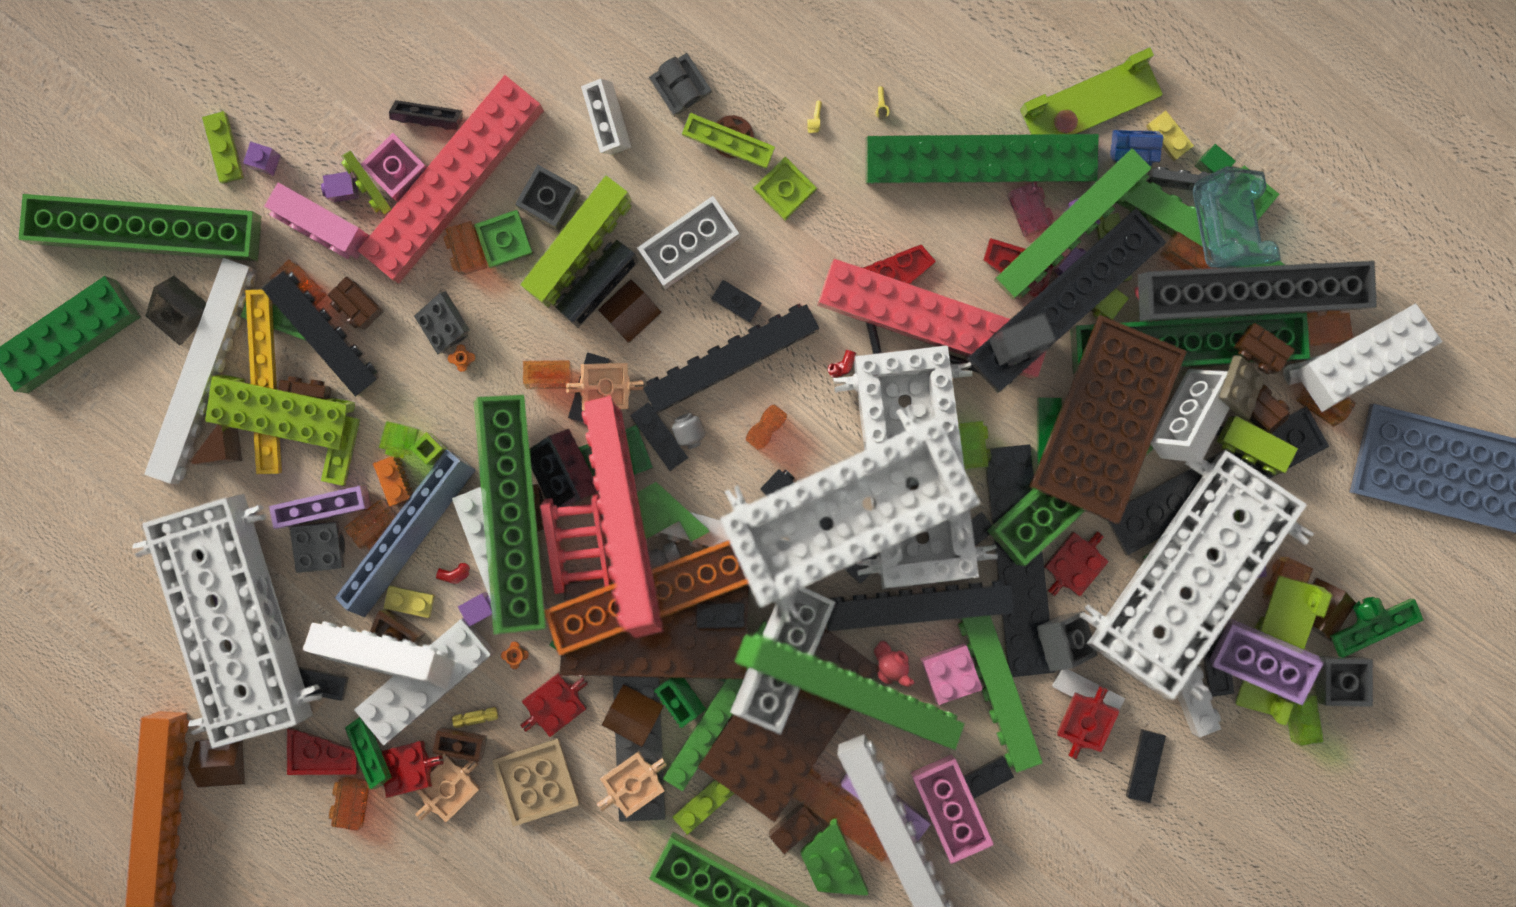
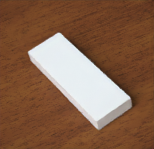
M1069 669L1060 670L1052 687L1071 697L1076 692L1093 698L1100 686ZM1108 690L1103 702L1120 710L1125 698Z

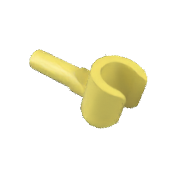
M878 87L879 101L875 115L879 118L878 110L883 108L886 110L887 117L890 111L888 106L885 105L884 87Z
M821 101L816 102L814 119H807L808 133H816L820 130Z

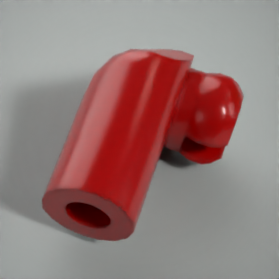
M846 350L842 361L835 364L831 363L827 368L830 376L839 378L850 373L856 352Z
M460 563L458 568L452 571L439 568L436 579L451 584H458L469 576L470 566L466 563Z

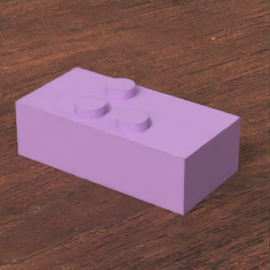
M1229 618L1210 657L1213 667L1300 705H1303L1323 665L1319 656Z

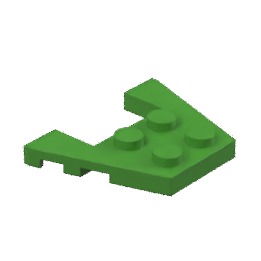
M657 482L637 492L646 539L680 521L691 542L710 532L706 526Z

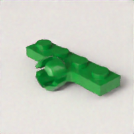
M1368 597L1362 599L1363 604L1360 601L1354 604L1353 609L1357 616V622L1330 635L1338 656L1344 658L1424 621L1415 599L1410 598L1391 608L1385 609L1380 598Z

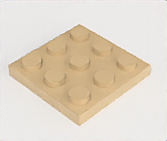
M559 738L492 760L513 827L580 804Z

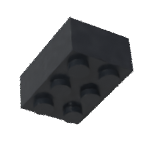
M570 429L552 434L529 448L531 469L545 498H553L554 506H574L598 492L595 488L594 478Z

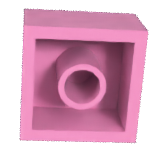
M394 133L361 163L366 172L397 202L427 168Z
M964 643L920 658L934 699L938 705L983 690L968 647Z

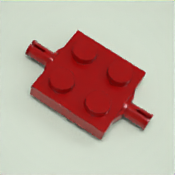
M1096 531L1089 541L1082 539L1077 533L1072 532L1047 561L1044 568L1056 580L1047 590L1051 595L1055 597L1062 587H1066L1080 597L1108 564L1109 561L1096 548L1104 538L1100 532Z
M560 672L552 676L522 699L521 702L528 709L531 716L520 724L522 729L527 732L537 724L543 728L549 737L562 729L587 709L578 691L588 685L587 680L585 681V678L582 676L572 685L563 676L559 675Z
M1099 686L1094 698L1075 692L1057 731L1058 736L1069 740L1073 744L1068 754L1071 758L1077 759L1082 748H1091L1102 752L1119 714V709L1103 702L1108 692V689Z
M417 741L381 751L392 776L391 779L384 783L386 798L432 787L431 767L443 765L444 761H438L443 759L442 755L429 758L424 741Z

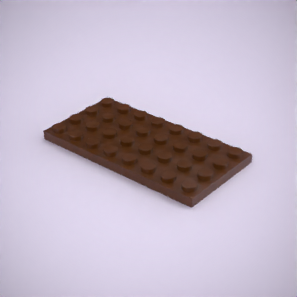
M1102 315L1098 316L1030 488L1119 524L1187 351Z
M569 582V585H565L564 602L604 588V583ZM744 586L699 603H744V628L698 629L697 605L661 618L662 632L637 638L628 632H623L571 653L561 655L559 675L744 680L747 667L736 663L735 660L745 635L748 636L749 586Z
M826 628L824 629L813 656L824 662L837 665L841 669L856 673L860 677L872 680L879 667L833 633L827 631ZM799 689L781 734L734 714L698 768L775 823L852 709Z

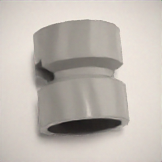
M675 541L663 545L661 551L656 548L648 552L651 569L682 558Z

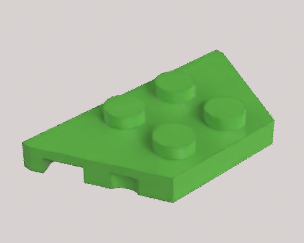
M834 818L830 821L829 827L823 832L820 831L816 834L813 841L808 842L801 849L802 859L818 892L869 895L868 887L837 818Z

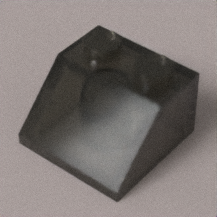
M172 276L153 287L146 317L180 346L198 327L207 303L189 289L185 283Z

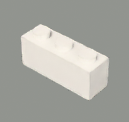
M598 79L581 86L600 153L613 155L632 148L613 82Z

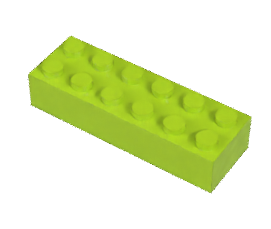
M605 175L520 286L549 308L551 304L553 306L556 305L557 299L561 296V291L565 286L568 288L576 278L574 276L579 268L582 270L590 260L588 258L593 250L597 252L604 242L602 240L607 233L611 234L618 224L616 222L621 215L625 216L630 210L632 200L628 191Z

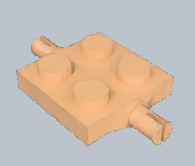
M628 363L581 364L580 383H567L566 387L575 388L566 389L567 393L580 392L583 411H585V402L608 396L613 398L620 409H629L628 397L630 390H643L644 386L635 385H644L642 380L630 381Z
M638 751L602 776L600 780L606 787L608 796L597 803L598 807H601V811L614 804L621 809L627 818L664 792L665 788L659 781L657 773L668 766L667 762H664L665 759L662 757L651 765L646 762Z
M446 757L443 760V765H438L430 773L432 787L416 791L425 804L415 813L418 817L425 811L418 819L422 821L432 811L447 822L481 789L470 776V773L479 765L478 762L469 767L473 763V761H469L462 767L451 757Z

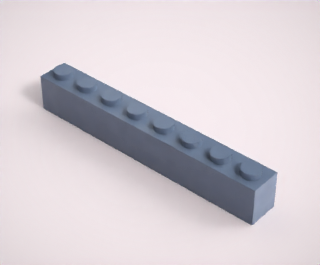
M447 449L336 595L335 599L347 611L366 617L451 504L452 498L457 496L476 469L463 458Z

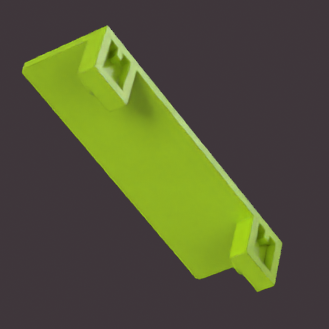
M1151 47L1129 56L1121 65L1049 97L1043 94L1025 102L1020 112L1030 134H1078L1161 97L1163 93L1148 63L1154 56Z
M222 374L212 376L205 421L338 450L342 444L346 414L354 411L355 402L334 397L327 400L248 384L245 383L244 378Z
M1278 576L1259 631L1304 650L1316 615L1325 616L1332 595L1323 587ZM1242 680L1235 700L1237 706L1272 715L1275 721L1282 725H1287L1294 705L1291 700L1245 680Z

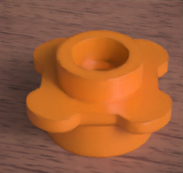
M462 344L457 345L456 351L448 356V362L454 363L460 372L466 371L471 362L475 361V354L468 352Z
M516 641L511 642L510 647L501 653V658L510 664L512 669L519 668L520 663L529 657V653L523 650Z

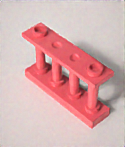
M599 493L593 495L592 504L558 507L557 505L554 506L553 498L544 499L540 506L555 594L564 593L565 585H569V582L604 579L605 587L611 585L610 567L612 566L609 564V557L606 552V537L602 529L603 513L600 512L598 507ZM589 513L594 515L595 526L571 529L557 527L556 519L562 516ZM597 535L599 548L573 551L561 549L560 541L565 538ZM600 557L602 570L568 573V571L564 570L563 563H566L567 560Z

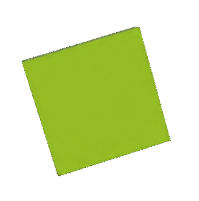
M785 156L753 190L786 221L817 191V187Z

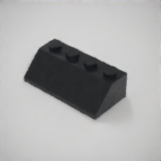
M618 240L614 243L609 242L602 251L604 254L598 260L595 258L588 265V272L583 277L581 275L578 276L572 283L573 288L568 294L564 292L556 301L558 305L555 308L577 328L585 322L639 262L636 254Z

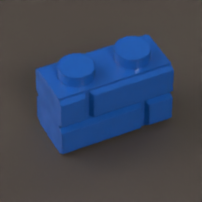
M1113 130L1110 158L1117 163L1133 148L1149 166H1152L1153 162H1160L1163 134L1159 131Z

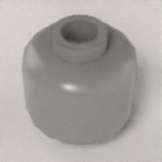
M688 413L674 420L675 423L672 426V431L678 445L687 446L688 449H692L701 444L700 440L704 438L705 431L699 417Z

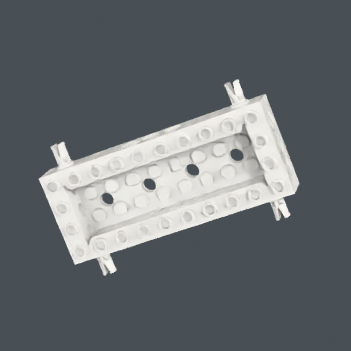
M948 346L855 356L853 363L854 376L833 378L834 384H844L835 387V393L849 390L857 392L864 451L906 431L897 411L902 409L908 417L906 408L901 407L898 403L899 397L908 396L911 400V409L919 424L938 417L964 470L952 378L972 377L973 373L972 371H963V369L971 367L970 362L950 364ZM910 477L906 480L905 485L910 490L913 486H919L917 479ZM871 498L872 510L876 507V501ZM969 509L965 511L963 516L973 533ZM946 520L924 531L929 536L926 544L918 543L916 535L878 552L877 559L857 562L856 566H868L866 569L857 571V574L860 576L879 573L882 589L974 579L979 577L977 561L996 560L998 554H986L985 552L997 548L995 544L975 547L973 534L967 536L963 529L964 538L958 540L951 522Z
M911 405L906 407L908 417L900 409L897 411V414L906 429L904 433L752 504L746 503L739 485L734 487L737 499H735L729 489L725 491L734 511L720 518V521L760 607L772 602L777 603L785 622L790 620L787 608L790 609L795 618L800 616L790 596L792 595L791 593L946 520L951 522L958 540L964 538L962 529L967 536L973 534L963 515L965 511L976 507L980 503L938 417L919 424L911 409ZM913 477L917 479L919 486L916 490H909L906 487L905 482L908 478ZM867 497L873 498L876 501L875 509L866 510L863 507V500ZM828 517L832 519L833 528L831 530L825 531L820 527V520L822 518ZM782 537L788 538L791 543L790 548L786 551H781L777 547V541Z
M1228 451L1217 455L1211 464L1204 459L1201 463L1185 462V465H1188L1202 475L1198 484L1108 614L1103 616L1088 604L1085 609L1093 617L1085 613H1081L1079 616L1097 628L1087 643L1089 646L1165 699L1174 700L1181 688L1198 700L1203 698L1195 688L1207 692L1208 687L1191 677L1196 666L1287 533L1303 545L1309 542L1305 536L1312 537L1314 535L1313 532L1296 522L1307 504ZM1235 510H1241L1244 513L1245 519L1242 523H1238L1233 519ZM1209 548H1213L1218 552V559L1215 562L1210 561L1206 556ZM1182 587H1188L1191 590L1192 596L1189 600H1183L1180 597ZM1157 625L1162 626L1165 630V636L1160 640L1156 639L1153 635V629Z
M245 494L226 497L142 523L147 540L133 544V548L144 547L143 550L135 553L137 557L152 554L203 717L189 721L188 727L200 726L190 733L196 735L207 731L212 748L297 725L313 716L309 702L322 698V693L311 695V692L320 688L318 685L309 688L304 687L253 522L266 519V514L255 515L264 507L257 505L256 507L249 508ZM198 549L204 553L203 561H199L196 557ZM212 594L218 598L217 607L213 606L210 602ZM226 639L232 643V651L225 649L224 642ZM239 685H243L246 688V696H242L238 692Z

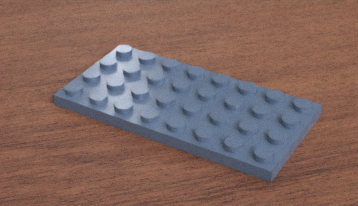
M1370 404L1350 493L1516 533V438L1378 404Z

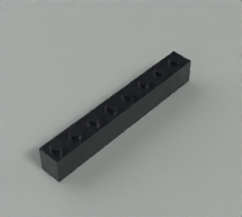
M799 303L789 308L788 314L782 317L780 314H777L768 319L769 324L763 327L758 324L747 330L749 334L743 337L736 335L727 340L728 345L722 348L717 345L707 351L708 355L702 358L695 356L688 360L687 366L681 369L679 366H676L666 372L667 376L661 379L657 376L647 381V386L643 389L655 413L658 414L818 332L819 327L808 305L801 306Z
M1006 580L992 581V585L983 586L982 582L968 583V588H959V584L947 585L945 590L936 591V587L922 588V592L913 593L912 589L899 590V595H890L889 591L878 592L876 597L867 598V594L853 595V599L844 600V596L831 597L830 600L834 601L835 604L827 621V631L1014 613L1012 584H1006Z

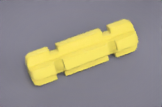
M495 707L486 709V711L483 709L468 712L464 715L458 714L452 717L454 728H460L465 726V724L469 726L484 723L486 720L488 722L498 719V711Z

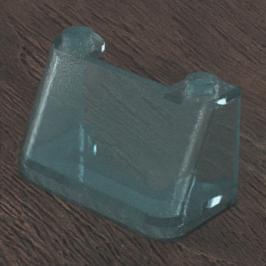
M1227 166L1201 178L1195 183L1193 197L1205 261L1209 267L1230 268L1263 265L1281 260L1279 247L1275 242H1261L1253 200L1261 197L1266 190L1264 172Z

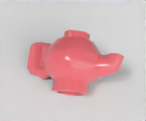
M880 641L874 648V654L879 661L877 675L880 680L886 684H892L896 681L905 687L912 686L914 681L908 677L909 658L906 653L900 650L891 651V647L886 641Z

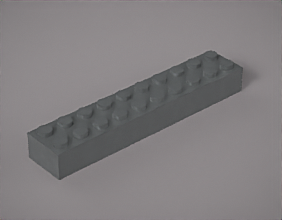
M1375 261L1153 271L1138 274L1140 321L1364 310L1377 307Z

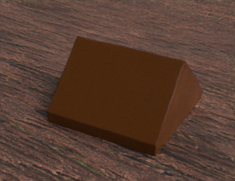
M631 279L598 309L628 343L662 313L647 294Z
M217 424L190 462L194 465L212 466L242 461L238 429Z
M1316 578L1312 585L1325 588L1332 596L1325 616L1316 615L1312 629L1332 641L1330 635L1340 630L1356 602L1346 591Z
M388 609L379 610L370 630L371 633L376 634L378 637L388 636L402 643L403 640L415 643L417 646L426 634Z
M623 684L609 708L602 726L642 747L664 705Z
M210 740L195 741L188 770L196 786L212 787L245 784L243 740L212 748Z

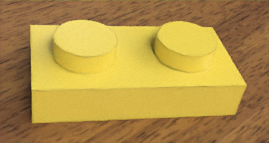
M1164 111L1146 126L1149 131H1159L1163 134L1162 147L1173 161L1177 160L1194 146L1167 111Z
M390 585L387 589L384 609L430 618L435 595Z

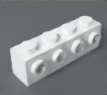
M1197 665L1191 677L1204 685L1202 681L1204 674L1200 666ZM1181 688L1177 697L1191 733L1200 738L1221 730L1219 725L1221 718L1210 702L1213 699L1210 690L1208 689L1207 692L1195 688L1203 696L1201 700H1198Z

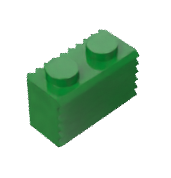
M670 678L655 689L654 693H657V697H660V701H663V704L666 705L665 708L668 709V712H671V716H674V720H676V723L681 728L707 710L685 678Z

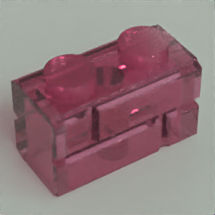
M1036 182L1009 192L1007 196L1023 237L1045 230L1052 225L1051 221L1054 220L1053 213L1049 207L1046 208L1043 201L1045 199L1044 190L1041 186L1038 187Z

